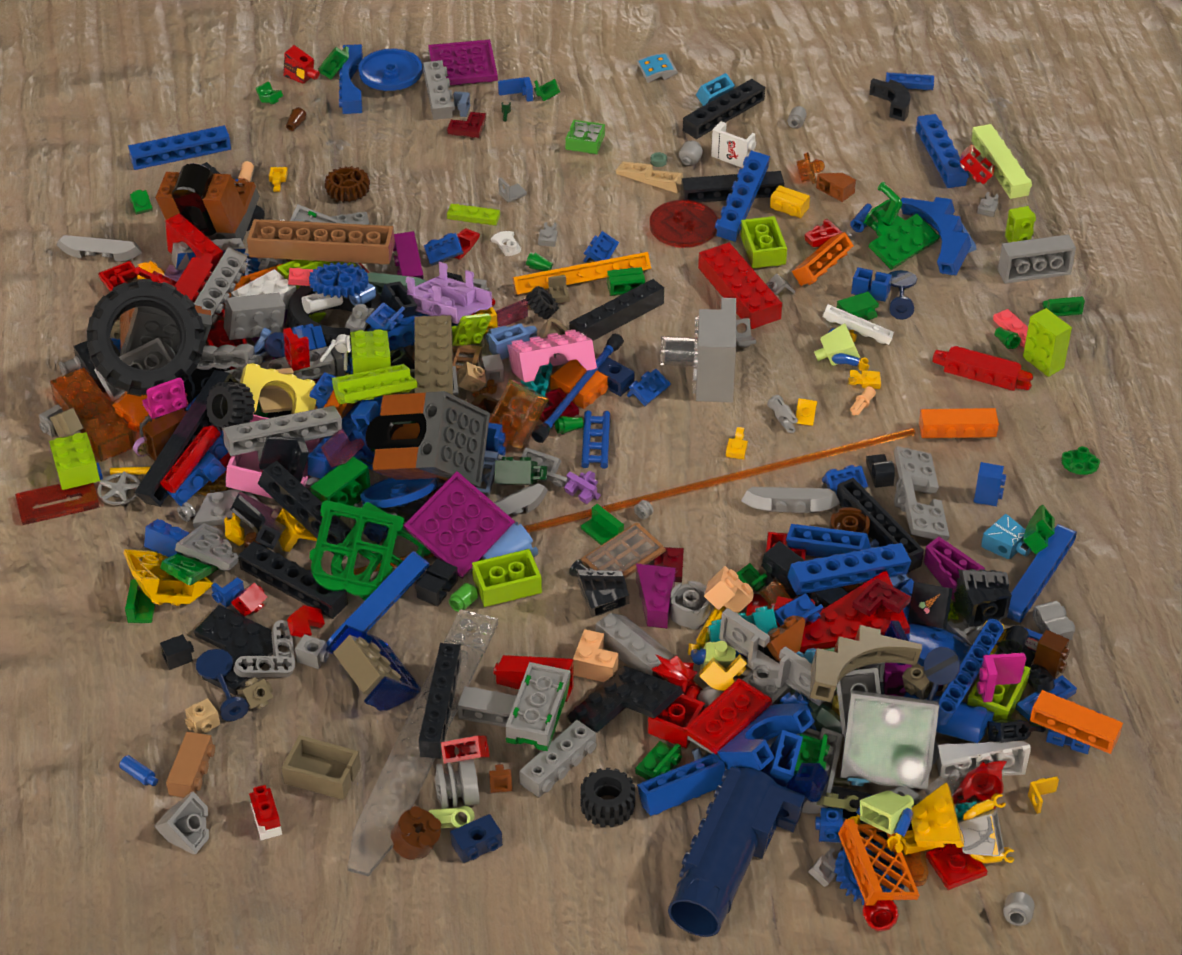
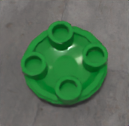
M1081 446L1078 447V450L1063 452L1061 463L1069 472L1088 475L1097 471L1100 460L1090 453L1087 447Z

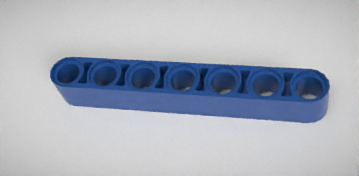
M1060 524L1055 527V534L1048 538V546L1038 552L1012 591L1007 618L1018 623L1023 621L1073 545L1077 535L1076 531Z
M415 551L411 552L333 633L327 641V646L335 651L349 635L362 638L425 572L430 563Z
M989 619L985 623L960 663V672L956 679L947 685L937 701L939 704L937 724L945 725L951 719L982 667L984 655L991 653L1000 638L1004 628L998 620Z

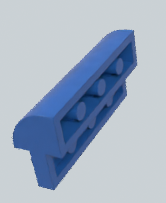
M907 692L904 695L907 698L920 699L916 695H910ZM935 696L934 701H938L941 696ZM961 702L947 724H937L936 732L978 743L985 736L988 721L993 720L994 712L988 711L984 707H973L965 702Z

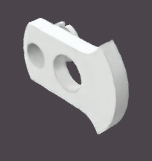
M502 231L491 238V242L496 243L505 256H513L521 252V247L513 237V231Z

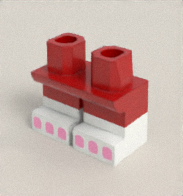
M266 785L254 787L253 792L249 793L260 840L282 835L280 819L271 788H267Z

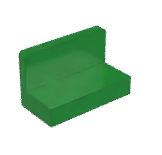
M345 46L341 50L335 47L318 68L320 74L332 79L348 60L349 48Z
M1083 296L1048 299V301H1043L1042 305L1044 309L1047 308L1058 317L1081 315L1085 300Z
M596 504L592 507V518L581 525V530L602 545L624 531V524L599 504Z
M131 579L125 606L128 623H152L156 604L152 603L151 599L144 594L137 581Z

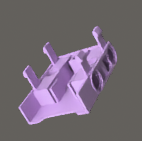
M439 262L440 275L415 286L414 278L406 277L407 295H410L417 304L416 311L430 316L451 315L452 323L458 324L461 317L492 307V292L474 287V273L471 271H465L466 283L448 278L447 264Z

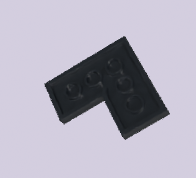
M218 605L194 630L196 637L228 652L232 656V670L223 678L229 692L235 696L238 694L237 690L246 685L245 682L252 678L236 675L234 665L237 658L241 656L273 655L271 629L221 605ZM265 663L259 664V667L261 668ZM241 664L243 669L246 670L245 664ZM202 677L203 680L222 689L218 679Z
M624 666L613 677L605 681L595 692L591 693L580 705L576 706L567 717L571 723L578 720L595 733H598L625 708L651 718H656L682 695L683 691L678 685Z

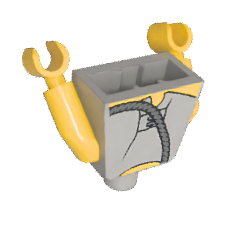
M994 794L991 800L987 799L975 804L964 813L963 819L958 822L964 847H962L963 852L970 854L972 858L984 864L1001 862L1002 859L1008 863L1014 861L1013 857L1006 858L1007 853L1014 852V850L1010 847H1004L997 809H993L994 806L1002 808L1006 805L1005 802L999 805L996 802L998 797L1003 796L1002 794Z

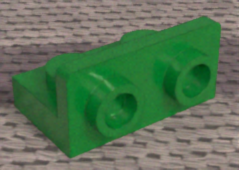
M659 741L635 768V774L649 780L669 772L682 759L681 745L677 743L672 748Z

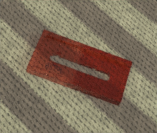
M94 483L62 490L60 484L15 494L22 525L100 508ZM76 496H82V497L79 498V499H75V500H71V501H66V502L57 503V504H53V505H49V506H44V507H40V508H35V509L33 508L34 506H36V504L41 505V504H46V503H50V502H54V501H59V500L67 499V497L72 498V497H76Z

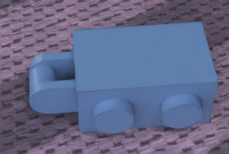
M519 323L488 334L489 351L492 355L500 354L501 360L508 358L507 345L512 344L514 340L530 341L529 338L537 336V328L535 326L524 328Z

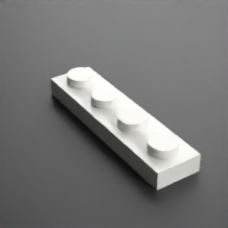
M827 304L823 314L827 321L831 323L836 322L841 325L846 324L848 330L853 329L862 336L872 337L881 344H890L893 331Z

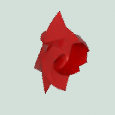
M656 655L662 663L651 669L668 682L680 686L684 694L691 685L696 686L699 690H703L694 681L698 671L693 670L694 663L682 662L678 655L671 659Z
M993 761L987 764L982 762L979 767L968 772L953 796H963L964 801L973 796L982 802L987 799L991 800L994 794H1002L1004 790L1002 769L1007 761Z

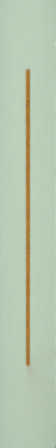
M909 428L601 507L608 512H613L635 506L641 500L652 502L915 435V429ZM592 509L523 527L530 533L592 517ZM431 553L428 556H424V559L435 557V555ZM403 556V557H399V558L404 561V559H405L407 556ZM381 562L379 563L374 572L379 571ZM367 566L354 569V575L362 574Z

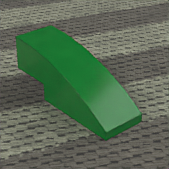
M1043 504L1039 506L1032 516L1023 537V541L1034 554L1048 546V538L1055 534V518Z

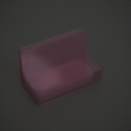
M523 299L495 311L498 327L507 326L528 317V301Z
M341 429L321 449L331 467L347 463L365 444L362 438L349 441L344 430Z

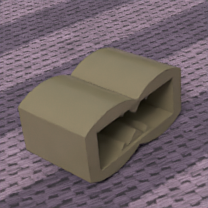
M74 408L50 417L58 437L72 436L76 433H81L80 430L83 429Z

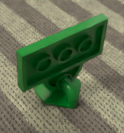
M881 182L878 186V191H882L889 199L873 208L866 216L864 224L870 226L878 236L877 239L870 242L868 247L890 270H893L937 242L940 236L918 214L913 215L907 220L897 216L902 207V201L885 182Z

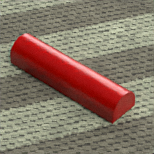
M215 426L203 427L161 480L160 485L167 491L176 493L220 436L219 430Z

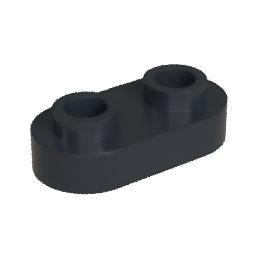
M1038 664L1029 666L1031 669L1028 683L1036 692L1041 693L1042 690L1048 692L1054 689V678L1043 666Z

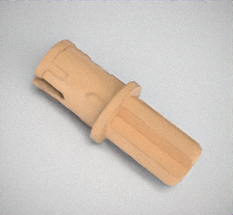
M866 387L864 392L856 397V402L850 408L852 415H859L864 408L869 406L870 400L876 394L872 387Z

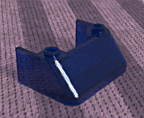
M345 625L325 649L327 652L334 654L333 652L349 635L356 638L361 637L370 644L372 642L380 648L381 651L379 653L381 656L389 660L391 669L395 670L401 678L400 681L385 676L364 700L365 704L371 705L379 711H388L417 697L422 691L419 684L390 646L379 637Z

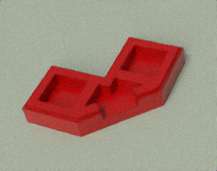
M306 605L301 606L287 619L290 634L301 638L304 634L312 635L310 626L322 628L325 624L321 609Z

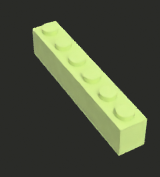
M992 124L973 127L972 143L981 153L982 158L986 157L995 166L994 175L1009 198L1029 196L1030 188L1032 187L1031 179L1027 177L1024 169L1020 167L1017 159L1011 154V150L1007 148L1004 140L998 135L997 130L994 129Z

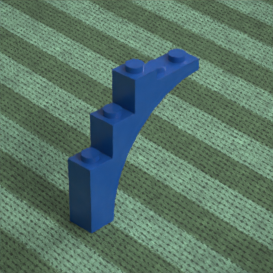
M902 197V213L909 216L918 214L940 235L942 245L937 260L940 273L956 276L971 248V241L968 233L961 232L963 226L960 216L953 215L955 210L952 199L936 197L934 202Z
M219 430L220 436L176 493L167 491L179 506L187 502L208 481L213 483L227 470L219 461L228 453L224 445L223 430Z

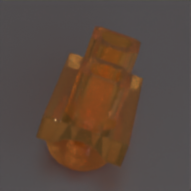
M805 153V159L797 161L799 176L802 183L811 180L813 185L817 183L815 173L822 172L825 164L820 159H815L811 162L809 153Z
M776 580L772 581L760 592L762 597L768 602L769 609L772 604L776 603L778 596L793 599L785 592L781 583H778Z

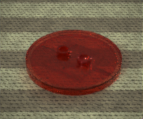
M670 201L660 205L652 212L650 216V230L656 239L667 245L681 248L695 247L708 242L714 237L717 229H715L717 216L708 206L696 201Z

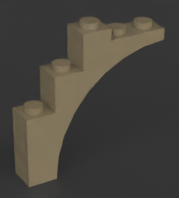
M860 625L855 640L838 637L834 652L816 649L811 665L810 698L831 702L838 682L846 674L869 664L885 662L916 665L922 651V644L880 635V629Z

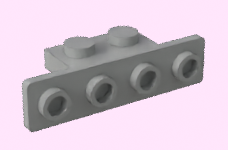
M525 447L521 457H531V461L538 462V466H548L547 480L552 481L558 487L566 485L568 478L556 474L561 463L559 458ZM499 455L498 460H502V457L505 456ZM537 469V476H539L540 469Z

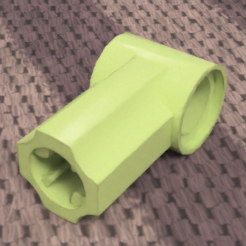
M469 806L429 810L430 813L440 820L441 828L461 827L472 822L475 816L474 811ZM459 812L467 815V822L459 820Z

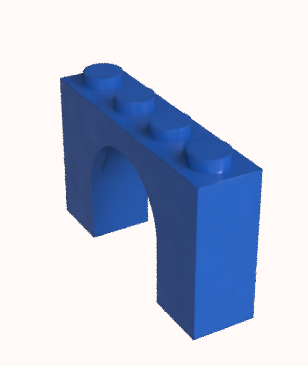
M806 703L771 705L721 748L718 754L724 762L726 769L730 770L731 766L738 769L753 768L762 770L775 758L766 741L778 736L782 730L793 734H802L815 720Z

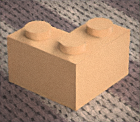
M724 566L708 581L704 597L718 610L724 605L733 612L739 613L752 601L754 593L750 585L738 579L739 577L734 570H729Z
M584 629L573 657L574 676L605 682L618 671V653L604 650V633Z

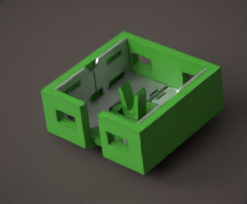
M573 120L570 131H568L565 139V149L598 154L605 137V124Z

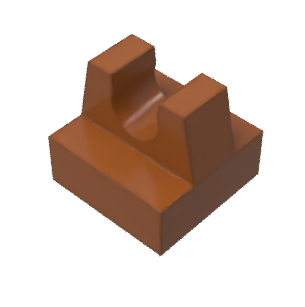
M504 764L495 765V770L489 771L490 792L512 791L511 769L504 770Z

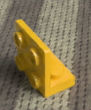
M282 508L276 521L286 526L279 539L283 551L290 552L297 543L298 538L317 541L314 535L288 511Z

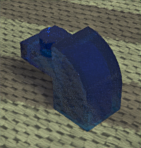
M801 763L797 774L793 775L786 787L806 795L810 803L820 800L828 782V774L820 763Z

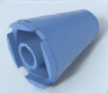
M516 521L483 555V559L530 549L533 557L537 556L539 552L537 547H532L531 542H533V539L521 524L518 525Z

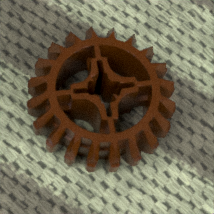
M339 167V169H333V172H329L328 176H326L325 189L331 199L341 200L342 203L344 201L356 202L357 199H362V196H366L369 192L370 180L368 174L363 169L360 170L359 167Z

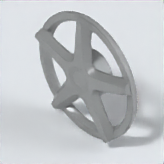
M125 471L112 474L100 480L97 493L99 498L105 503L111 505L126 504L137 497L135 494L128 499L127 492L129 489L137 488L140 481L137 477ZM120 477L117 483L108 482L113 478ZM126 477L134 480L136 483L125 484ZM103 485L111 488L104 496L101 494ZM111 496L121 497L123 501L112 502L108 501L107 499Z

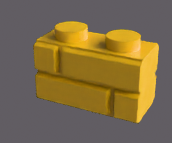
M779 185L771 195L770 208L802 218L809 209L810 195Z

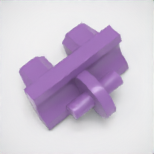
M569 471L566 475L568 478V482L564 486L566 493L573 496L579 489L581 493L578 495V498L585 504H588L593 498L598 500L601 496L597 493L596 485L598 481L595 480L594 472L588 471L586 474L582 472L577 476Z

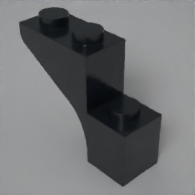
M239 491L230 510L255 531L257 535L255 541L273 550L286 526L270 518L274 509Z

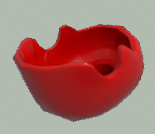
M877 900L875 905H866L864 903L863 906L865 921L875 931L890 930L897 923L899 916L898 908L893 900Z

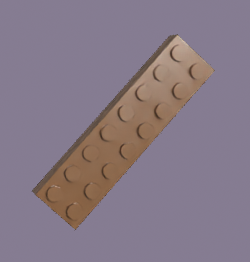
M260 219L253 220L247 238L249 257L363 264L374 263L381 265L390 264L395 244L394 226Z

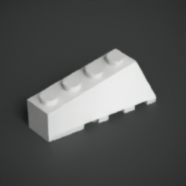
M1024 741L938 745L939 753L936 763L939 778H964L968 772L979 767L982 762L987 764L993 761H1007L1002 769V776L1025 775L1031 746Z

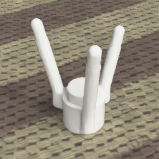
M341 334L337 336L336 340L333 339L320 358V362H323L333 347H335L339 353L344 354V371H347L348 352H351V337Z

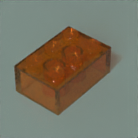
M510 379L489 418V423L501 424L503 433H505V442L511 446L523 449L549 399L523 383Z

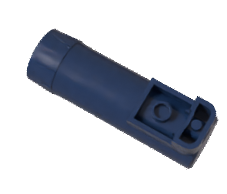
M731 766L730 770H725L722 777L723 783L718 785L715 791L714 802L710 801L706 811L708 815L706 819L702 818L700 822L699 833L694 835L691 841L690 852L685 853L682 861L683 867L679 875L681 880L678 882L676 892L669 904L668 913L672 921L688 933L701 937L716 935L720 931L726 915L732 908L735 895L753 856L763 859L777 826L793 833L803 810L806 795L777 784L769 775L753 768L738 769Z

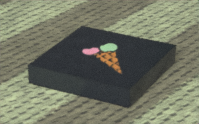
M914 582L907 622L946 629L953 588Z

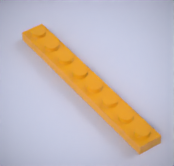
M648 252L517 276L512 279L515 293L519 295L530 293L536 286L543 287L544 290L548 289V277L565 275L566 285L607 278V271L637 267H642L643 271L650 270L651 264Z

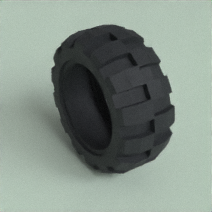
M137 279L136 282H124L114 287L106 296L103 295L96 304L92 316L89 318L87 347L94 367L105 378V381L114 388L124 390L127 394L147 395V389L173 379L182 378L184 382L187 381L193 371L196 370L202 357L205 343L204 326L201 316H199L195 309V304L187 295L184 296L177 291V287L166 282H153L152 279ZM148 306L164 311L174 320L179 329L181 338L180 349L168 364L153 370L133 368L124 363L112 347L110 334L114 323L123 313L136 307Z

